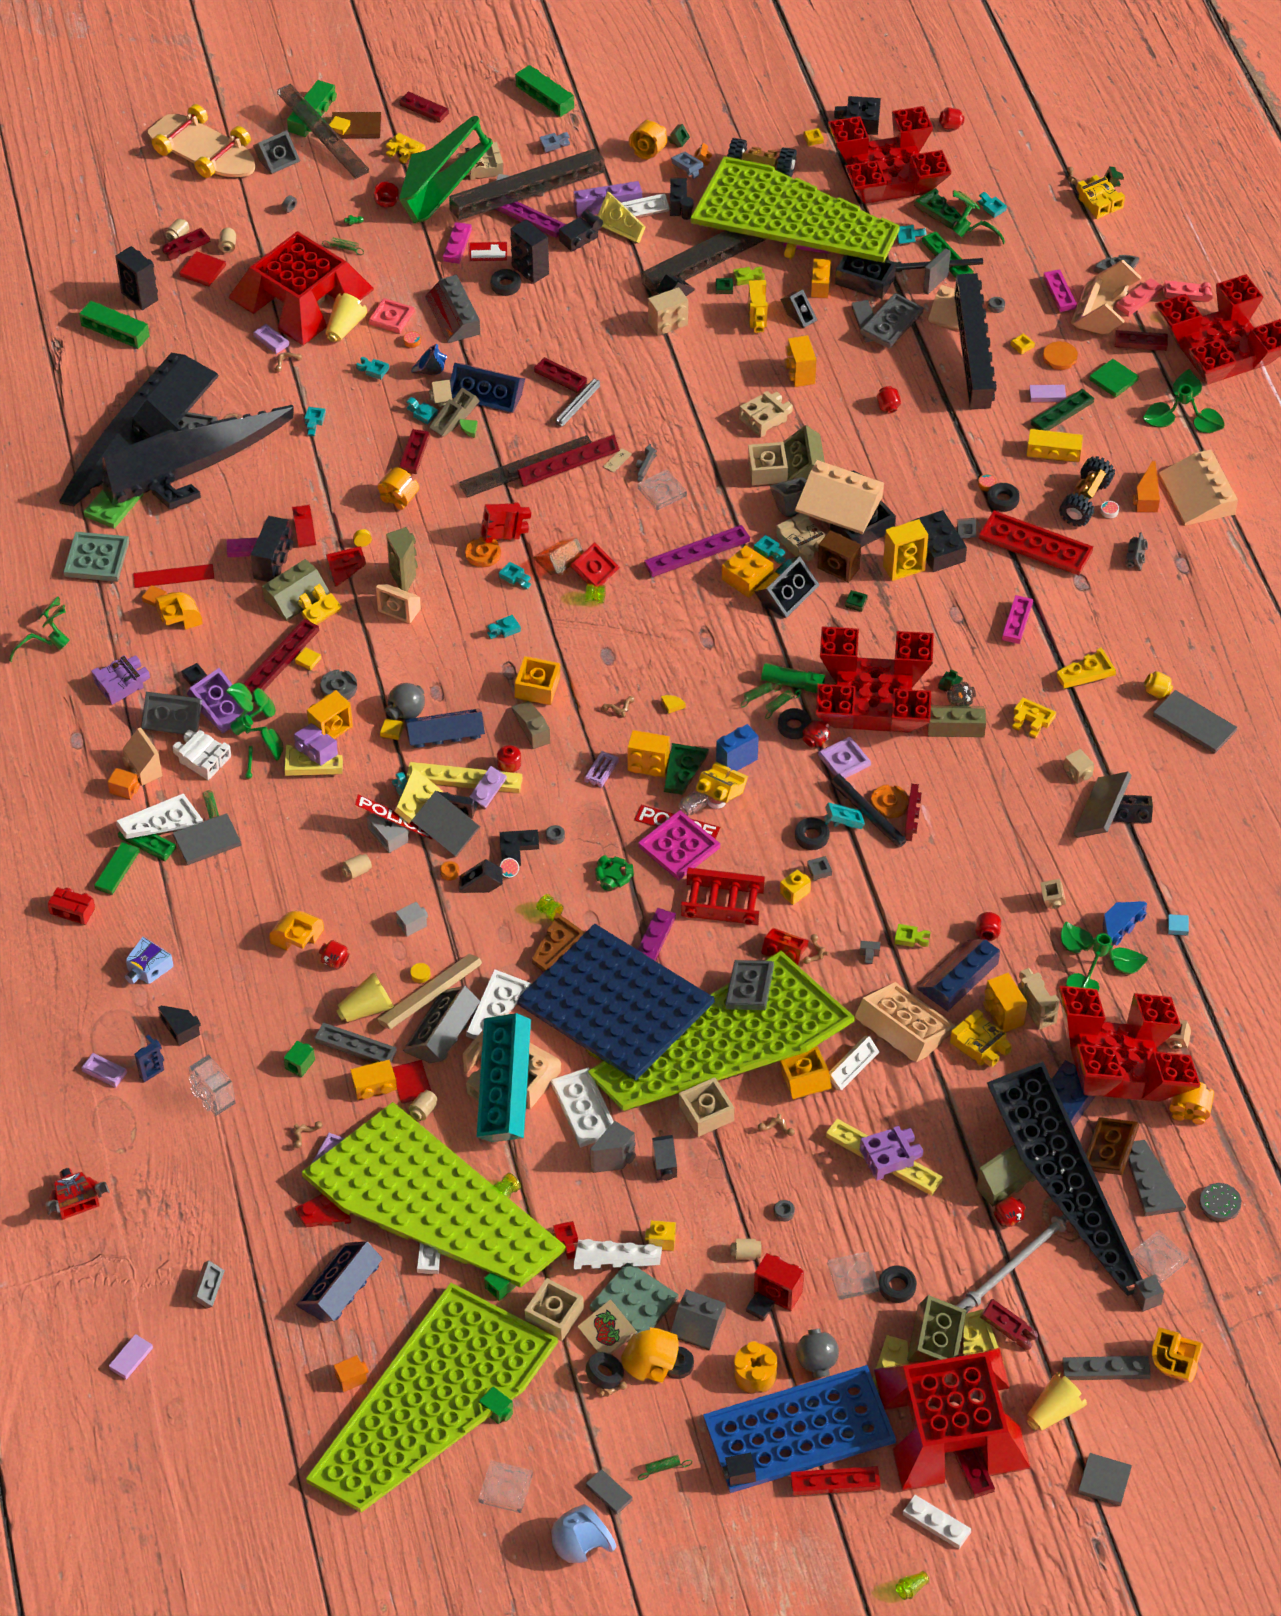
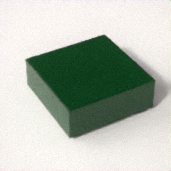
M716 278V294H733V278Z
M851 590L846 599L845 607L862 612L868 600V595Z

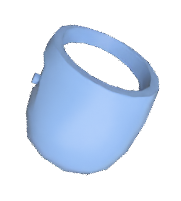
M585 1504L572 1508L561 1515L554 1522L551 1530L553 1548L568 1563L588 1561L586 1553L596 1547H603L609 1552H613L616 1548V1543L609 1530L593 1510Z

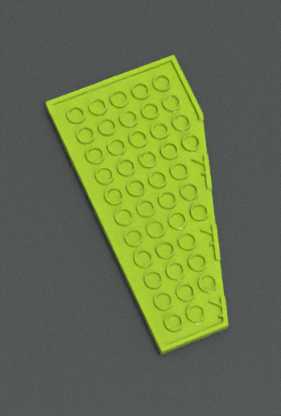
M726 156L723 157L691 216V223L879 262L885 261L899 232L898 224L883 217L879 219L860 210V207L840 197L836 199L817 190L816 186L797 177L793 179L776 171L775 167L771 165Z
M780 951L765 960L774 961L766 1010L726 1009L725 1004L730 984L728 983L711 994L715 1002L636 1081L606 1061L595 1066L588 1073L595 1083L625 1111L678 1094L712 1078H716L718 1081L808 1052L855 1022L854 1016L788 956Z
M394 1102L302 1171V1177L348 1215L352 1213L407 1240L410 1238L438 1250V1253L466 1265L469 1263L510 1280L511 1284L520 1288L566 1251V1246Z
M450 1283L306 1478L307 1483L362 1513L492 1415L491 1410L483 1407L479 1400L493 1386L511 1400L524 1392L558 1344V1338Z

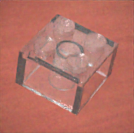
M209 1054L188 1067L190 1073L188 1078L192 1084L191 1092L196 1098L199 1097L202 1100V1104L207 1111L211 1110L217 1116L236 1104L231 1079Z

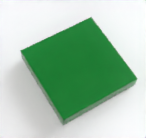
M1112 358L1091 374L1089 380L1116 398L1139 380V376Z

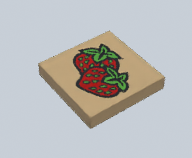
M611 1299L578 1326L598 1352L608 1354L615 1352L634 1333H638Z

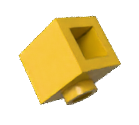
M797 869L780 882V894L794 905L810 893L811 881L806 874H802Z
M651 1220L650 1228H646L645 1241H649V1244L661 1246L662 1250L674 1251L676 1222Z

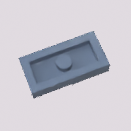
M687 152L671 157L672 164L685 170L688 176L692 175L693 179L699 176L698 170L703 168L702 161Z

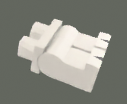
M200 729L197 733L188 730L184 735V741L187 743L184 745L176 742L172 747L173 753L179 757V762L182 765H186L208 781L219 770V767L221 768L231 758L230 745L225 742L223 744L217 742L211 736L204 734Z

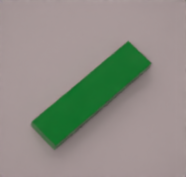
M936 231L922 237V243L935 256L939 255L946 248L950 250V260L962 259ZM969 266L949 267V272L955 278L957 274L974 273Z

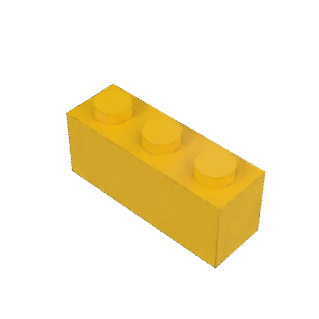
M1030 429L1027 456L1080 462L1083 435Z

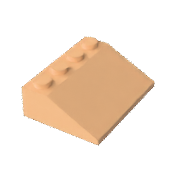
M1212 450L1194 453L1159 472V476L1185 526L1235 515L1238 499Z
M817 460L808 476L795 511L863 534L882 499L884 483Z
M896 982L864 997L855 1015V1018L862 1025L873 1030L877 1036L884 1038L894 1048L899 1049L910 1060L915 1062L927 1057L957 1027Z

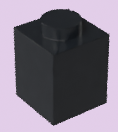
M751 1452L725 1457L726 1466H722L724 1479H729L730 1487L756 1482V1471Z

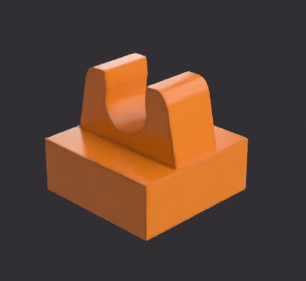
M702 143L694 152L693 157L702 161L703 165L707 166L711 162L712 153L708 151V145Z

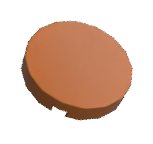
M1056 341L1044 348L1043 360L1047 365H1051L1053 369L1066 370L1076 364L1078 352L1072 344Z
M479 537L476 540L474 538L466 545L465 556L467 561L476 567H490L500 560L501 547L495 539H493L492 543H485L483 537Z
M882 785L873 791L871 805L885 818H897L907 811L909 797L906 791L899 786Z

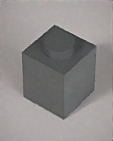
M1155 1275L1135 1282L1133 1296L1142 1312L1162 1304L1164 1291Z

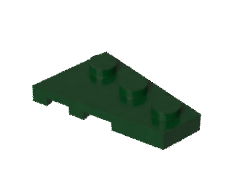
M936 188L915 200L914 206L950 229L956 225L962 216L953 206H949L946 203L947 199L944 196L941 197Z
M672 743L664 792L683 795L709 754V749Z

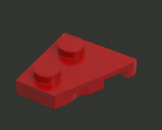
M361 546L326 554V560L335 587L342 584L366 565Z
M323 1194L295 1208L296 1214L306 1228L318 1225L330 1226L333 1222L351 1223L350 1216L339 1209Z

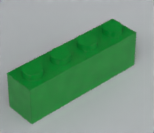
M531 65L515 74L516 87L559 117L575 108L574 95L571 92L565 90L561 85L555 83Z
M317 80L288 117V132L306 137L313 130L315 124L320 121L321 116L327 112L331 103L336 100L335 85Z
M90 301L79 313L81 326L137 349L150 337L147 323L105 307L102 304Z

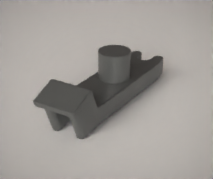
M651 444L645 448L646 459L644 461L637 460L636 467L640 468L637 481H643L653 459L657 456L655 454L657 450L651 447Z

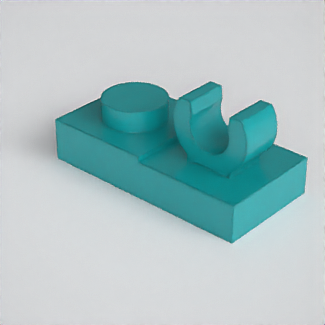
M829 802L825 806L827 814L824 817L826 825L830 821L833 822L834 827L842 823L848 827L862 829L865 825L859 810Z

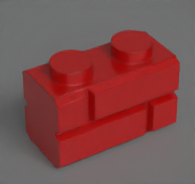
M57 887L48 902V909L51 915L86 925L95 910L94 899L87 893L79 894L70 888L62 889Z

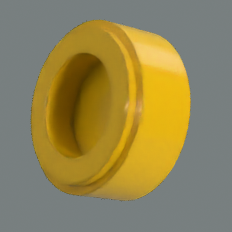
M787 243L784 256L792 259L797 245Z
M361 529L354 533L353 540L356 546L365 547L371 543L372 537L368 530Z
M417 963L412 966L411 978L413 981L424 983L429 980L431 972L427 964Z

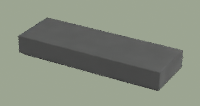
M868 300L852 302L851 305L860 331L874 316ZM862 335L864 342L873 341L872 339Z

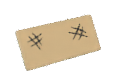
M620 449L604 467L615 472L632 453Z

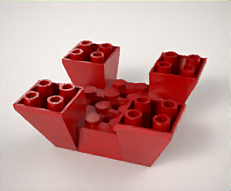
M924 106L892 111L894 137L869 141L860 116L828 121L835 143L848 164L846 165V171L854 191L864 204L926 194L952 174L943 150L919 153L933 131V126Z
M296 231L247 270L229 295V299L252 314H255L274 298L279 299L284 305L278 330L304 346L327 327L317 304L320 298L326 294L336 298L338 294L342 296L343 293H347L361 301L374 288L347 261Z
M1247 274L1216 284L1218 311L1202 316L1187 294L1155 303V307L1172 337L1207 385L1269 365L1281 356V319L1254 327L1249 321L1263 300V295Z
M822 626L820 659L837 685L818 684L817 717L833 728L910 733L930 723L931 691L912 690V688L933 664L934 633L896 631L894 659L857 657L858 628Z
M1059 986L1058 991L1066 1036L1084 1095L1161 1102L1200 1087L1201 1084L1191 1055L1157 1052L1156 1049L1181 1027L1172 997L1134 993L1127 1024L1104 1022L1106 1017L1097 989Z
M1000 1348L959 1354L958 1357L929 1362H912L874 1369L879 1396L884 1409L909 1406L914 1430L893 1448L902 1491L945 1484V1453L975 1447L981 1448L984 1464L990 1476L1030 1469L1020 1426L1003 1411L998 1392L999 1390L1010 1388ZM946 1382H950L954 1385L949 1386L946 1384ZM972 1399H978L980 1402H974ZM951 1402H956L959 1405L954 1406L951 1404ZM929 1406H935L938 1409H931ZM960 1422L964 1426H958L956 1423Z

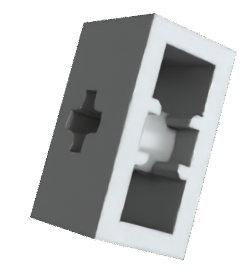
M374 813L367 816L368 829L389 853L408 843L409 830Z

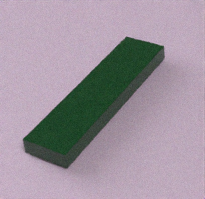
M1082 388L1032 419L1030 425L1036 430L1049 431L1094 403V397Z

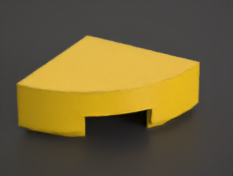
M661 696V701L668 714L686 708V703L677 696Z

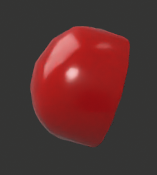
M386 181L380 182L375 186L374 200L379 206L388 208L393 207L397 203L399 189L395 184Z

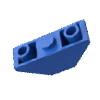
M1145 901L1116 902L1104 914L1103 932L1111 937L1112 946L1119 945L1123 936L1126 933H1131L1138 921L1142 922L1147 915V903Z

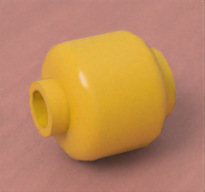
M1158 671L1149 673L1144 681L1146 693L1159 699L1165 695H1170L1173 689L1171 678Z

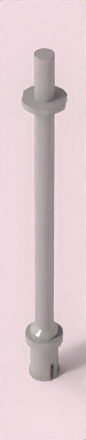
M1064 1214L1061 1217L1056 1215L1051 1217L1052 1224L978 1290L969 1291L966 1297L955 1306L965 1309L966 1314L973 1307H978L981 1304V1297L1057 1230L1060 1232L1066 1230L1065 1223L1068 1220Z

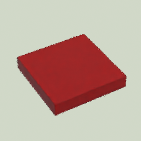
M196 251L179 274L182 278L210 287L225 268L226 261Z
M595 542L570 565L595 592L620 568Z

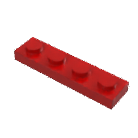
M878 1466L791 1472L792 1494L797 1496L880 1490Z

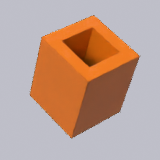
M116 768L108 780L110 794L131 800L134 793L136 794L139 790L137 774Z
M358 1355L334 1364L335 1376L343 1392L367 1383L366 1374L369 1371L364 1361L361 1362Z

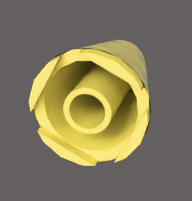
M343 293L342 296L338 294L335 298L325 332L330 341H341L365 317L367 308L365 305L362 307L360 305L361 301L356 297Z
M372 973L338 1004L339 1009L336 1011L342 1021L346 1019L347 1022L392 1009L394 1006L376 974Z
M1060 1372L1053 1375L1027 1413V1423L1035 1431L1037 1429L1042 1431L1087 1405L1085 1399L1081 1401L1079 1398L1082 1393L1066 1376L1063 1378L1059 1377Z

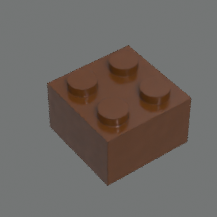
M829 531L819 543L817 568L849 583L860 569L861 544L838 533Z

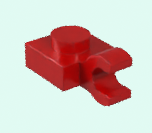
M574 1221L553 1225L555 1237L566 1246L567 1259H574L576 1251L573 1243H578Z

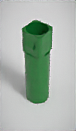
M765 663L761 680L776 684L781 683L785 686L817 693L818 684H825V675Z

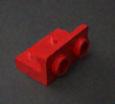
M772 928L764 938L761 953L772 957L782 951L796 965H799L800 957L808 947L809 940Z

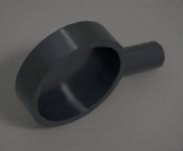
M678 1346L673 1369L668 1371L667 1376L674 1379H682L691 1374L694 1368V1357L688 1349Z

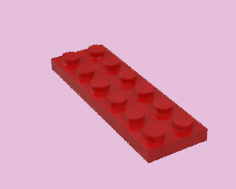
M994 510L979 534L980 540L1078 576L1091 556L1094 547Z

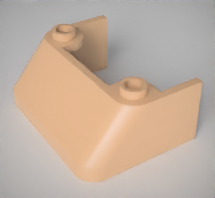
M1121 260L1092 277L1084 287L1071 323L1079 329L1099 334H1109L1114 328L1125 322L1113 310L1115 301L1123 299L1127 295L1128 287L1139 281L1141 276L1124 260Z
M483 1031L480 1032L463 1053L464 1072L466 1073L472 1069L482 1056ZM530 1043L528 1067L530 1073L536 1076V1078L527 1088V1108L529 1109L534 1106L551 1085V1080L555 1079L561 1072V1062L558 1058Z

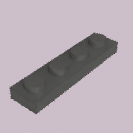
M324 1022L315 1036L316 1043L374 1063L389 1059L392 1062L397 1052L394 1046Z
M1149 1356L1063 1357L1062 1359L1063 1376H1066L1069 1380L1150 1379L1151 1376Z

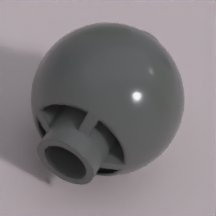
M412 683L396 685L388 695L386 713L392 720L416 718L421 714L425 706L424 690L419 685L416 686Z
M821 1328L808 1330V1334L803 1335L799 1340L796 1355L800 1365L805 1370L812 1372L813 1378L825 1377L830 1375L829 1369L838 1360L839 1347L831 1334L821 1332Z

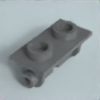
M1142 532L1139 533V538L1133 537L1130 539L1129 553H1127L1125 560L1128 568L1137 566L1139 571L1142 570V565L1145 563V550L1148 549V542L1144 539Z

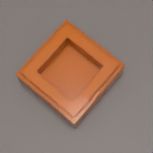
M151 585L142 596V601L156 607L155 598L167 594V591Z

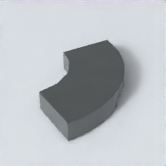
M1119 255L1114 258L1108 257L1094 267V272L1101 273L1121 260H1124L1134 270L1139 263V257L1131 255Z

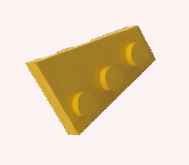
M1102 647L1097 649L1095 654L1084 656L1082 661L1078 663L1073 662L1057 671V679L1064 689L1116 676V669Z

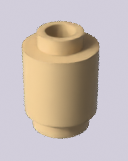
M176 219L167 228L166 238L171 242L173 239L189 232V224L184 219Z
M224 228L219 235L218 247L222 252L230 253L235 250L236 233L232 228Z
M359 854L344 861L341 869L345 877L354 879L367 873L372 868V864L366 854Z
M428 1090L421 1092L409 1106L412 1118L415 1120H425L436 1106V1095Z
M735 1238V1243H731V1255L735 1256V1260H755L756 1258H761V1241Z

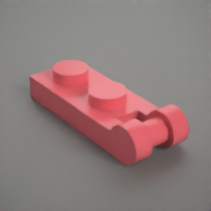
M1165 280L1163 284L1164 295L1168 298L1187 294L1190 300L1209 302L1213 298L1211 284L1208 282L1194 284Z

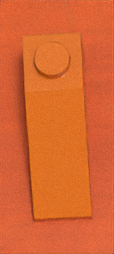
M1156 461L1150 463L1137 486L1136 494H1133L1132 503L1136 505V512H1158L1160 496Z

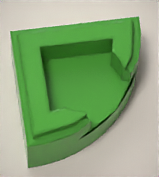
M460 419L461 430L467 433L468 436L475 438L478 421Z

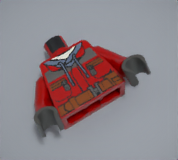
M65 1168L60 1171L61 1179L54 1182L55 1189L51 1191L49 1200L46 1203L47 1213L50 1215L51 1212L57 1211L60 1213L62 1220L99 1207L98 1197L101 1198V1194L105 1192L110 1193L106 1182L99 1183L91 1177H85L83 1172L73 1174L70 1168Z

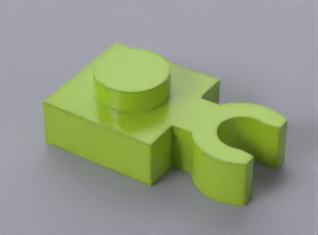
M750 267L733 269L737 286L749 284V281H754L755 279H765L762 267H756L754 270H751Z
M898 924L895 944L914 947L915 943H918L922 947H928L929 940L923 938H930L931 932L927 930L917 932L918 927Z

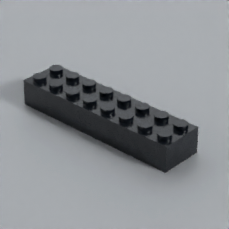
M978 273L957 274L954 290L970 410L991 408L992 401H995V392L997 390L996 381H993L995 374L994 366H991L990 363L992 362V352H989L988 349L990 348V337L986 335L988 333V323L984 321L986 319V309L982 307L984 305V295L980 293L982 281L978 280Z

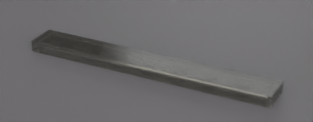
M291 83L277 89V94L355 179L369 173V168Z
M588 435L460 481L459 486L467 498L520 479L517 472L519 468L592 441Z

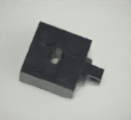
M848 96L847 106H835L834 118L846 119L860 116L867 134L878 135L881 98Z

